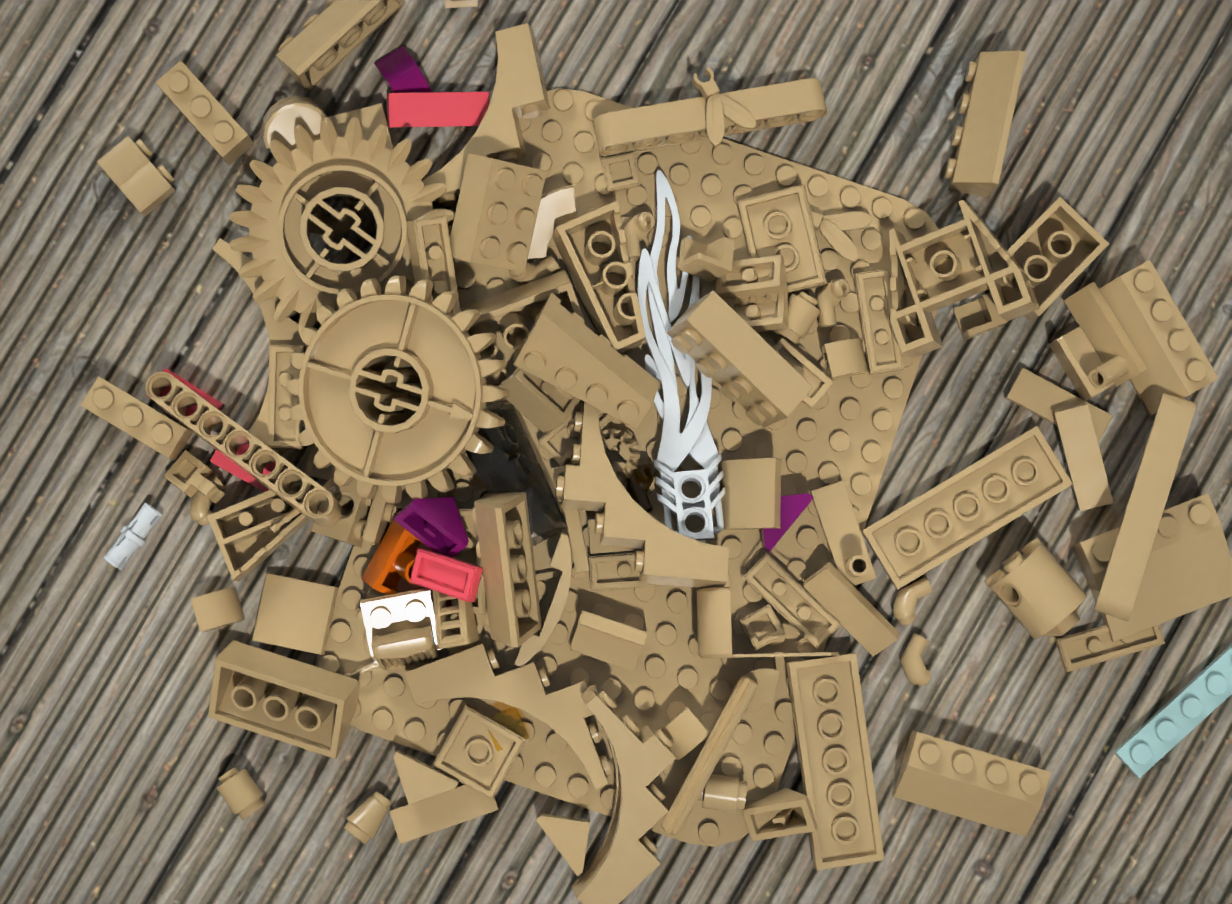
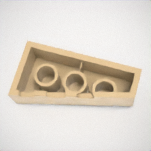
M551 292L524 341L514 365L638 429L653 404L660 382L629 356L619 354L610 346L611 341L602 334L600 336L595 334L584 324L585 320L575 311L571 314L560 304L561 300Z

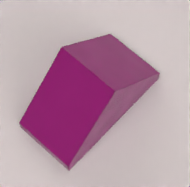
M403 46L374 63L392 93L432 92L418 65Z
M809 493L781 496L780 529H761L762 547L766 552L769 553L813 500V496Z
M454 497L414 499L399 511L393 519L434 552L449 557L455 556L469 542Z

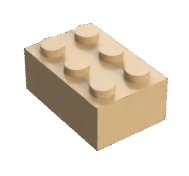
M468 153L450 235L452 257L472 263L525 273L547 171Z
M1061 197L1007 250L1029 277L1040 308L1024 315L1030 322L1037 319L1109 245Z

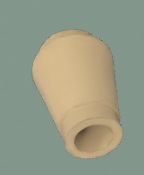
M375 791L372 796L346 818L348 822L343 829L366 845L370 838L374 840L392 802Z

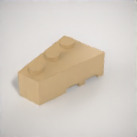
M296 482L291 485L289 494L298 493L302 488L303 482ZM271 490L207 516L234 581L240 582L310 521L302 513H299L273 533L270 527L280 522L294 507ZM319 504L316 507L315 514L318 512Z

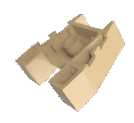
M964 200L958 202L964 217L963 220L915 240L906 242L905 236L895 228L889 230L892 278H890V291H892L890 322L901 353L911 359L943 347L931 312L990 289L998 314L1006 321L1040 309L1029 277L973 208Z

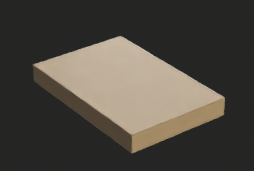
M804 184L738 201L750 257L758 258L781 254L784 258L788 294L828 284Z

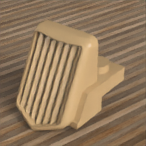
M421 588L360 600L370 655L374 664L378 663L382 669L410 671L435 661L438 656L437 652L443 651V649H438L434 607L430 589Z

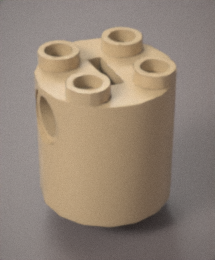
M1036 537L1022 548L1023 555L1018 551L1014 552L1002 563L1004 571L1002 572L1000 568L997 569L984 582L1033 639H1038L1041 636L1060 637L1080 621L1078 607L1086 599L1087 594Z

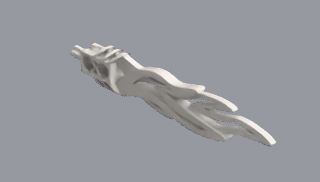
M657 170L656 234L651 254L649 255L646 248L642 250L637 283V296L646 336L645 342L651 356L645 355V371L660 381L663 394L662 401L657 390L653 401L663 422L657 460L653 459L654 467L660 472V478L655 476V482L662 490V495L657 493V500L664 509L665 526L672 529L671 514H673L676 518V533L702 543H707V541L714 539V534L720 533L724 528L721 499L726 493L725 487L720 491L719 482L724 477L723 470L718 474V464L722 460V454H719L706 421L711 403L712 379L699 371L701 383V398L699 402L695 387V360L688 354L678 351L671 342L672 338L666 333L671 328V323L680 313L689 273L682 272L681 284L678 289L676 254L680 236L679 213L667 178L661 170ZM665 199L672 216V241L667 261L668 316L660 294L657 276V265L665 228ZM694 275L688 308L699 300V277ZM647 290H648V298H649V307H650L651 320H652V325H653V330H654L656 342H655L654 337H653V335H652V332H651V329H650V326H649V322H648V317H647V311H646V291H647ZM674 362L683 385L686 389L689 387V413L682 433H680V405ZM688 454L703 468L701 470L675 472ZM687 481L697 483L700 488V495L696 498L686 497L681 490L682 484ZM714 507L716 510V527H713L712 510L714 509ZM691 515L699 516L704 523L703 530L697 533L689 531L686 528L685 519Z

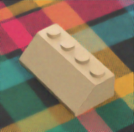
M329 0V7L320 15L314 14L303 25L304 30L295 38L293 36L287 38L278 48L279 53L276 57L282 67L308 93L405 4V0Z
M1025 51L980 52L975 62H969L965 81L971 82L968 94L963 93L958 113L964 114L961 127H955L952 138V146L957 147L955 158H949L945 171V178L950 179L949 190L987 198L999 184L1026 57Z
M1150 260L1099 288L1148 368L1129 381L1150 416L1157 412L1163 393L1183 399L1219 379Z
M526 492L485 494L474 501L475 505L472 509V519L474 524L477 525L479 537L476 552L478 558L482 561L483 568L480 585L482 592L486 594L485 623L487 627H490L491 639L509 647H519L542 628Z
M233 640L215 659L208 717L336 759L356 711L360 681Z
M911 731L893 797L1026 837L1042 806L1051 772L917 731Z

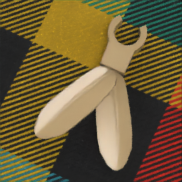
M706 67L704 73L709 78L708 82H700L697 74H693V85L700 90L707 101L706 134L713 146H718L724 137V117L740 128H755L756 121L746 108L719 93L720 90L714 81V73L709 67Z
M811 210L815 230H820L826 241L842 258L852 262L857 261V247L843 231L865 228L873 221L872 216L862 211L832 214L823 218V215Z

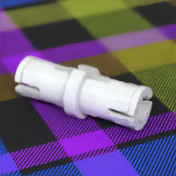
M145 502L129 525L123 526L120 530L122 534L103 558L114 567L122 570L138 547L144 546L146 543L145 538L163 515Z

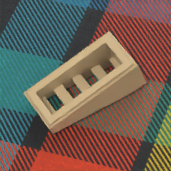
M433 590L438 649L467 645L478 641L479 636L472 602L458 599V605L448 607L447 600L457 598ZM459 613L458 620H450L449 614ZM460 627V634L453 635L452 628Z

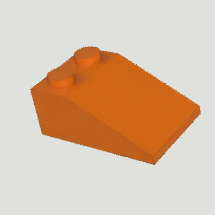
M392 520L361 579L370 587L385 595L425 588L411 583L410 578L418 548L433 550L396 521ZM430 589L433 602V590ZM452 599L447 600L448 607L452 606Z

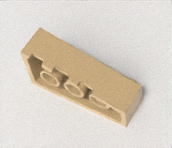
M617 200L557 226L552 238L598 335L602 334L612 342L610 346L619 354H622L640 346L646 336L638 296L635 292L633 271L628 258L626 237L622 228L620 207Z

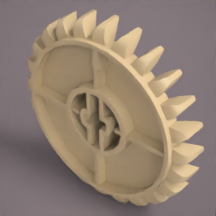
M354 117L351 118L347 126L345 137H337L335 127L329 118L322 119L320 139L315 141L312 140L309 133L301 125H297L294 127L296 149L290 151L284 144L273 139L269 144L277 163L271 167L258 160L250 162L251 169L262 181L260 186L237 185L236 192L252 203L251 211L230 213L229 219L240 226L249 228V235L232 241L230 248L234 251L250 252L253 256V260L242 266L238 274L242 278L262 276L264 282L255 291L253 299L255 302H261L276 295L280 302L275 309L273 319L277 322L283 321L294 311L301 313L298 326L299 334L304 327H314L317 322L316 311L321 305H329L336 312L340 310L337 304V294L342 289L351 288L358 300H360V289L366 279L377 278L381 287V293L384 295L386 284L391 277L405 276L406 296H409L415 281L407 236V222L446 216L447 222L454 218V212L451 210L433 208L432 202L440 198L447 189L445 183H434L425 186L422 182V179L432 167V161L428 158L418 161L412 166L405 162L412 147V141L408 138L398 143L392 151L385 148L387 142V127L385 125H379L369 141L362 139L360 121ZM337 197L353 198L359 201L355 206V210L359 213L367 206L373 213L377 224L376 240L360 229L362 221L355 212L343 208L339 213L326 204L325 201ZM322 207L340 222H343L347 216L352 218L355 222L351 226V230L373 245L371 250L364 254L344 238H342L339 244L332 242L330 238L335 232L313 216L315 211ZM310 221L326 231L322 238L331 248L343 251L347 247L361 257V259L349 264H335L325 260L331 251L324 248L319 255L314 249L309 236Z
M405 276L391 277L386 284L384 295L381 293V287L377 278L366 279L360 289V300H358L351 288L342 289L337 294V304L340 310L336 312L329 305H321L316 311L317 320L321 327L319 329L304 327L300 337L308 348L305 353H292L290 363L300 370L299 379L287 381V391L291 394L299 395L300 404L293 406L289 410L290 418L295 421L304 420L306 429L300 433L298 440L302 446L315 444L319 449L313 461L318 469L327 468L332 464L336 467L334 483L338 486H348L354 478L357 479L356 488L358 495L365 499L374 497L378 485H381V493L384 500L390 504L401 502L402 485L405 486L407 494L413 500L428 498V489L425 482L427 479L438 491H451L454 489V484L446 469L450 468L455 473L463 476L473 475L477 470L464 453L468 450L473 453L485 454L492 452L494 446L487 439L478 434L479 428H496L505 424V419L485 410L486 402L498 401L509 397V390L486 384V377L496 374L507 367L506 361L498 359L482 360L479 354L497 339L495 333H482L470 336L467 331L477 321L481 313L478 310H465L454 317L450 315L459 296L455 291L444 292L436 297L432 303L429 302L433 288V281L430 280L418 281L412 287L409 296H406ZM396 358L394 366L398 367V369H385V366ZM379 381L383 383L397 382L396 387L420 394L422 397H403L404 392L380 385ZM410 409L416 411L414 415L404 422L406 412L401 410Z

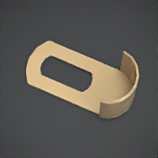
M291 96L279 100L269 108L263 118L261 130L266 149L270 148L269 142L273 139L284 144L290 151L296 149L294 127L297 125H301L309 133L313 141L319 140L321 121L323 118H328L325 111L316 101L308 97ZM344 197L348 204L346 208L355 212L361 219L367 210V206L359 213L355 210V206L359 201ZM319 208L313 215L335 232L333 235L348 231L355 222L348 216L343 222H340L335 217H323ZM310 221V229L313 234L323 235L326 232Z
M710 587L700 588L697 591L698 655L701 658L839 656V652L732 654L731 588Z

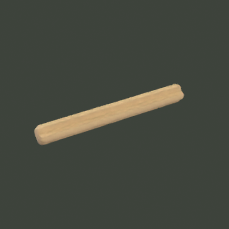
M742 676L661 824V827L666 832L678 835L758 689L759 684L751 678Z

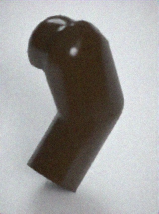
M642 463L638 465L637 469L633 470L627 482L626 490L632 499L649 513L653 508L647 492L654 480L655 469L648 463Z

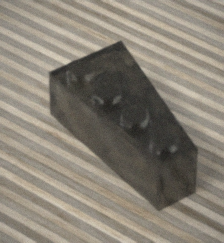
M486 402L485 410L505 419V424L496 428H479L478 434L494 446L492 452L478 454L467 450L466 454L475 466L489 494L526 492L532 546H535L568 528L513 404Z

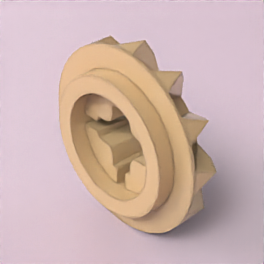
M612 428L601 432L604 449L611 451L614 446L616 447L620 443L619 455L627 463L614 461L611 466L619 481H626L630 478L633 470L638 468L640 462V450L637 442L626 431Z

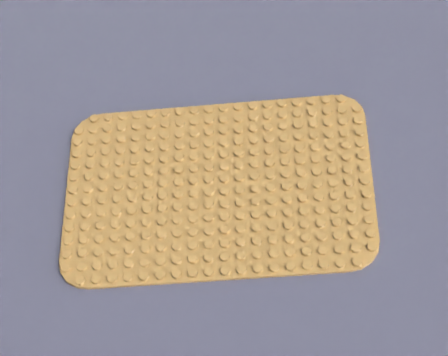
M557 88L547 91L550 110L542 111L543 114L536 118L525 119L519 117L526 156L519 157L518 161L514 164L547 171L542 194L557 188L573 185L577 218L618 200L622 228L638 213L648 212L652 214L655 219V225L640 241L641 253L646 248L649 255L652 251L657 226L656 172L657 170L662 171L672 189L680 219V236L676 254L678 289L680 288L683 272L678 269L681 240L688 235L693 240L706 245L724 236L734 240L733 261L751 259L738 206V201L804 184L810 209L823 215V218L832 214L862 211L871 215L873 221L865 228L843 231L857 247L858 260L854 262L842 258L826 241L820 230H815L827 283L834 279H844L848 282L850 291L834 308L837 325L820 328L819 317L817 316L804 339L800 338L796 345L789 341L787 342L826 375L827 371L821 350L826 343L860 338L867 362L854 278L855 273L889 269L890 278H892L889 230L895 228L905 236L906 242L939 230L925 211L902 198L724 138L718 146H713L708 139L635 151L634 156L641 187L608 194L601 159L616 155L606 156L600 154L593 120L601 114L631 109L632 107L585 91ZM665 199V228L657 265V276L660 294L668 316L667 261L672 241V216ZM551 237L547 245L546 257L527 259V262L538 265L548 256H553L561 267L557 272L565 270L571 281L586 326L598 335L557 246ZM457 258L453 262L460 308L525 285L512 279L508 269L472 263ZM640 260L629 261L632 266L636 294ZM688 274L682 307L678 317L671 323V327L688 309L692 289V274ZM699 278V299L713 290L716 292V280L710 282ZM825 285L802 292L816 299L818 293ZM647 290V291H646V311H647V317H648V322H649V326H650L652 335H653L654 340H655V342H656L655 334H654V330H653V325H652V320H651L650 307H649V298H648V290ZM937 310L931 312L933 319H935ZM773 330L757 332L772 348L782 338ZM645 339L640 346L621 354L622 356H629L644 370L645 355L651 356ZM902 354L904 370L874 375L865 373L833 380L832 386L812 409L801 401L787 418L767 427L753 423L747 417L746 410L737 401L734 402L728 399L721 391L722 386L711 378V403L706 421L719 454H722V460L718 464V474L722 471V461L779 458L781 459V496L810 494L812 490L844 481L860 531L864 530L922 355L911 359ZM695 361V387L700 402L701 383L699 370L696 367L697 362ZM674 362L680 405V433H682L689 413V387L686 389L683 385ZM660 383L658 387V392L663 401V394ZM410 391V396L422 397V395ZM653 403L638 429L615 418L602 431L611 428L626 431L636 440L639 447V465L642 463L652 465L655 469V476L660 478V472L654 467L653 459L657 460L663 422ZM514 406L495 413L505 419L504 426L486 429L479 428L478 434L494 446L493 451L478 454L467 450L464 454L470 460L478 461L486 466L493 477L496 493L526 492L528 513L561 507V503H558V499L555 497V486L551 473V468L560 466L537 442L545 433ZM410 409L401 410L406 412L404 422L414 415L416 411ZM620 443L616 447L614 446L611 451L605 449L611 465L614 461L627 463L619 455ZM688 454L675 472L701 470L703 468ZM571 459L565 465L571 464ZM450 468L446 469L454 484V489L447 492V497H454L457 509H473L474 501L477 500V493L482 489L480 483L472 479L464 480L460 477V474L455 473ZM654 476V480L647 492L653 508L648 514H656L657 521L665 525L664 509L657 500V493L662 495V490L657 486ZM629 479L621 482L625 489ZM687 481L682 484L681 490L686 497L696 498L700 495V488L697 483ZM813 500L773 547L792 562L786 566L775 558L771 551L768 553L763 548L755 554L754 560L751 562V565L754 566L767 553L802 587L807 573L812 575L829 562L835 567ZM397 507L396 514H397L399 511H401L403 508H398V507ZM715 507L712 510L713 527L717 526ZM579 510L588 563L589 556L636 552L590 554L588 520L595 519L596 513L602 512ZM671 514L672 529L677 531L676 518ZM691 515L685 519V525L689 531L697 533L703 530L704 523L699 516ZM388 522L385 533L387 532L391 522ZM761 529L722 530L720 533L714 534V539L707 541V544L729 547L728 582L724 587L731 588L732 654L824 652L827 640L819 649H815L773 607L772 609L786 635L756 651L754 650L739 620L769 603L742 579L748 571L741 564L760 538L762 539ZM363 540L361 548L353 546L337 592L324 655H317L316 667L343 675L374 662L370 655L364 622L357 619L356 615L361 607L360 600L365 599L371 588L361 577L379 546L378 544ZM590 572L571 575L568 598L556 628L539 652L523 665L535 662L537 668L544 666L551 685L545 688L546 693L549 694L586 680L588 687L595 684L598 695L604 690L617 704L614 711L621 718L627 714L641 730L648 725L656 733L684 708L688 707L711 733L731 696L730 693L734 684L742 675L758 668L779 670L780 675L773 705L751 700L712 774L739 777V781L747 782L745 806L777 792L796 736L786 662L820 658L822 656L701 658L698 655L697 591L700 588L667 585L591 591ZM559 578L537 582L542 625ZM582 610L648 632L634 671L597 660L570 649ZM484 624L481 631L482 644H485L487 650L493 648L500 666V668L494 669L496 676L519 668L520 666L514 664L520 646L509 647L491 639L490 627ZM442 648L443 651L437 652L438 656L435 661L451 655L446 653V648ZM379 667L362 675L352 677L360 681L356 711L350 724L357 729L437 757L465 705L468 704L527 738L504 779L505 781L612 817L616 794L615 765L608 739L594 715L585 719L587 724L594 722L601 741L595 744L599 757L606 755L613 774L607 776L609 785L595 789L584 764L569 744L546 723L524 710L498 701L472 697L440 699L416 706L404 674L407 671L384 670ZM708 737L680 760L675 759L652 781L666 795L663 803L668 810L672 806ZM699 800L695 803L678 835H672L661 827L666 815L650 829V831L685 843L711 847L740 840L749 833L742 809H736L735 812L702 808V801Z

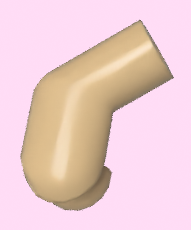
M648 212L636 214L623 228L629 261L640 260V241L655 225L653 215Z
M550 255L538 265L527 262L525 273L509 270L511 278L516 282L527 284L552 275L561 267L553 256Z
M844 279L829 281L816 297L818 301L817 308L820 310L818 315L820 328L837 325L834 308L850 291V286Z
M216 474L209 479L221 491L226 488L225 484ZM198 490L191 498L189 513L192 520L204 526L209 524L207 516L213 514L210 510L211 500Z
M926 577L898 591L893 606V614L901 625H910L914 622L917 600L933 592Z
M915 633L901 657V665L907 680L914 685L925 686L931 679V673L929 670H926L921 656L929 640Z

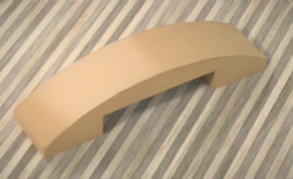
M561 531L550 561V567L562 572L540 632L537 631L520 645L514 665L522 667L539 652L553 633L563 613L569 594L572 574V551L568 532Z

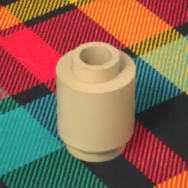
M802 291L798 296L791 294L788 298V328L773 331L796 345L800 338H805L819 315L820 310L815 307L818 301Z
M235 766L218 778L221 785L216 789L234 815L239 814L242 820L266 804L261 798L264 794L246 768L239 772Z
M711 774L698 800L702 801V808L731 812H735L736 809H744L747 782L739 781V777Z

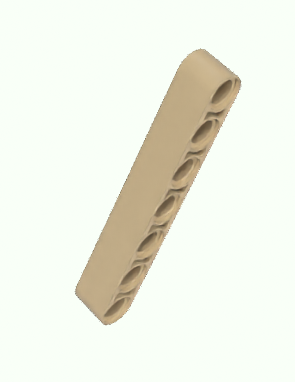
M816 78L720 93L746 108L756 121L754 129H743L724 117V136L811 122L827 115L821 83ZM702 96L601 114L593 120L600 154L606 156L708 139L706 134L707 101Z
M157 372L149 377L145 388L147 395L162 410L316 525L330 527L338 522L341 517V506L328 490L171 374ZM172 386L169 394L160 397V393L165 387ZM197 405L195 413L185 416L190 406ZM223 424V429L219 434L211 435L213 427ZM244 443H250L247 452L237 455L239 446ZM276 462L274 471L263 475L264 467L268 463ZM296 482H303L302 488L298 493L289 494L291 485ZM329 501L327 511L322 514H315L318 504Z
M1163 393L1094 611L1129 621L1197 406L1195 402Z

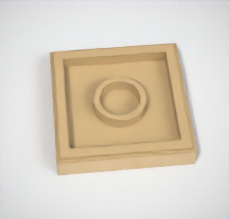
M467 704L432 766L493 800L527 738Z

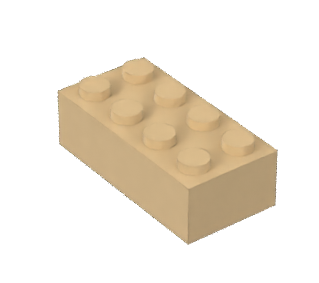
M714 290L693 303L666 332L672 338L673 346L681 353L688 354L697 362L696 367L706 377L713 378L722 386V393L728 399L734 402L737 401L746 410L747 417L757 425L767 427L787 418L813 389V386Z

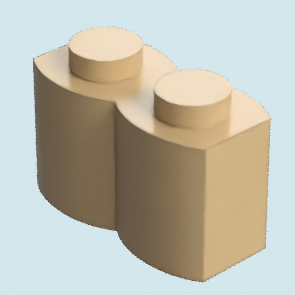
M127 136L100 158L97 163L145 217L176 191L170 185L175 179L162 164L156 168L148 158L153 153L140 138L134 143Z

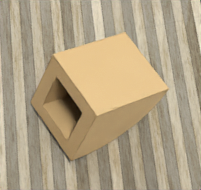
M860 338L826 343L821 348L827 376L831 380L869 373Z
M236 587L191 598L200 632H209L245 620Z
M758 668L742 675L751 678L759 684L752 700L773 705L780 675L779 670ZM739 678V679L736 681V683L734 684V686H733V688H732V690H731L730 695H732V693H733V691H734L736 685L738 684L740 678Z
M688 707L684 708L661 729L674 743L670 749L677 760L687 755L710 735V732Z

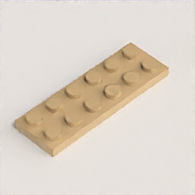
M1035 426L865 528L861 533L895 589L898 590L1073 485L1038 426Z
M848 653L839 656L786 662L804 795L808 796L818 827L816 831L809 832L814 869L818 871L885 860L857 654Z

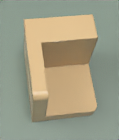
M723 236L706 245L688 237L682 239L678 269L710 282L717 280L732 272L734 240Z
M991 292L982 295L978 300L958 306L953 310L964 341L1001 328L1007 323L1005 319L999 316Z

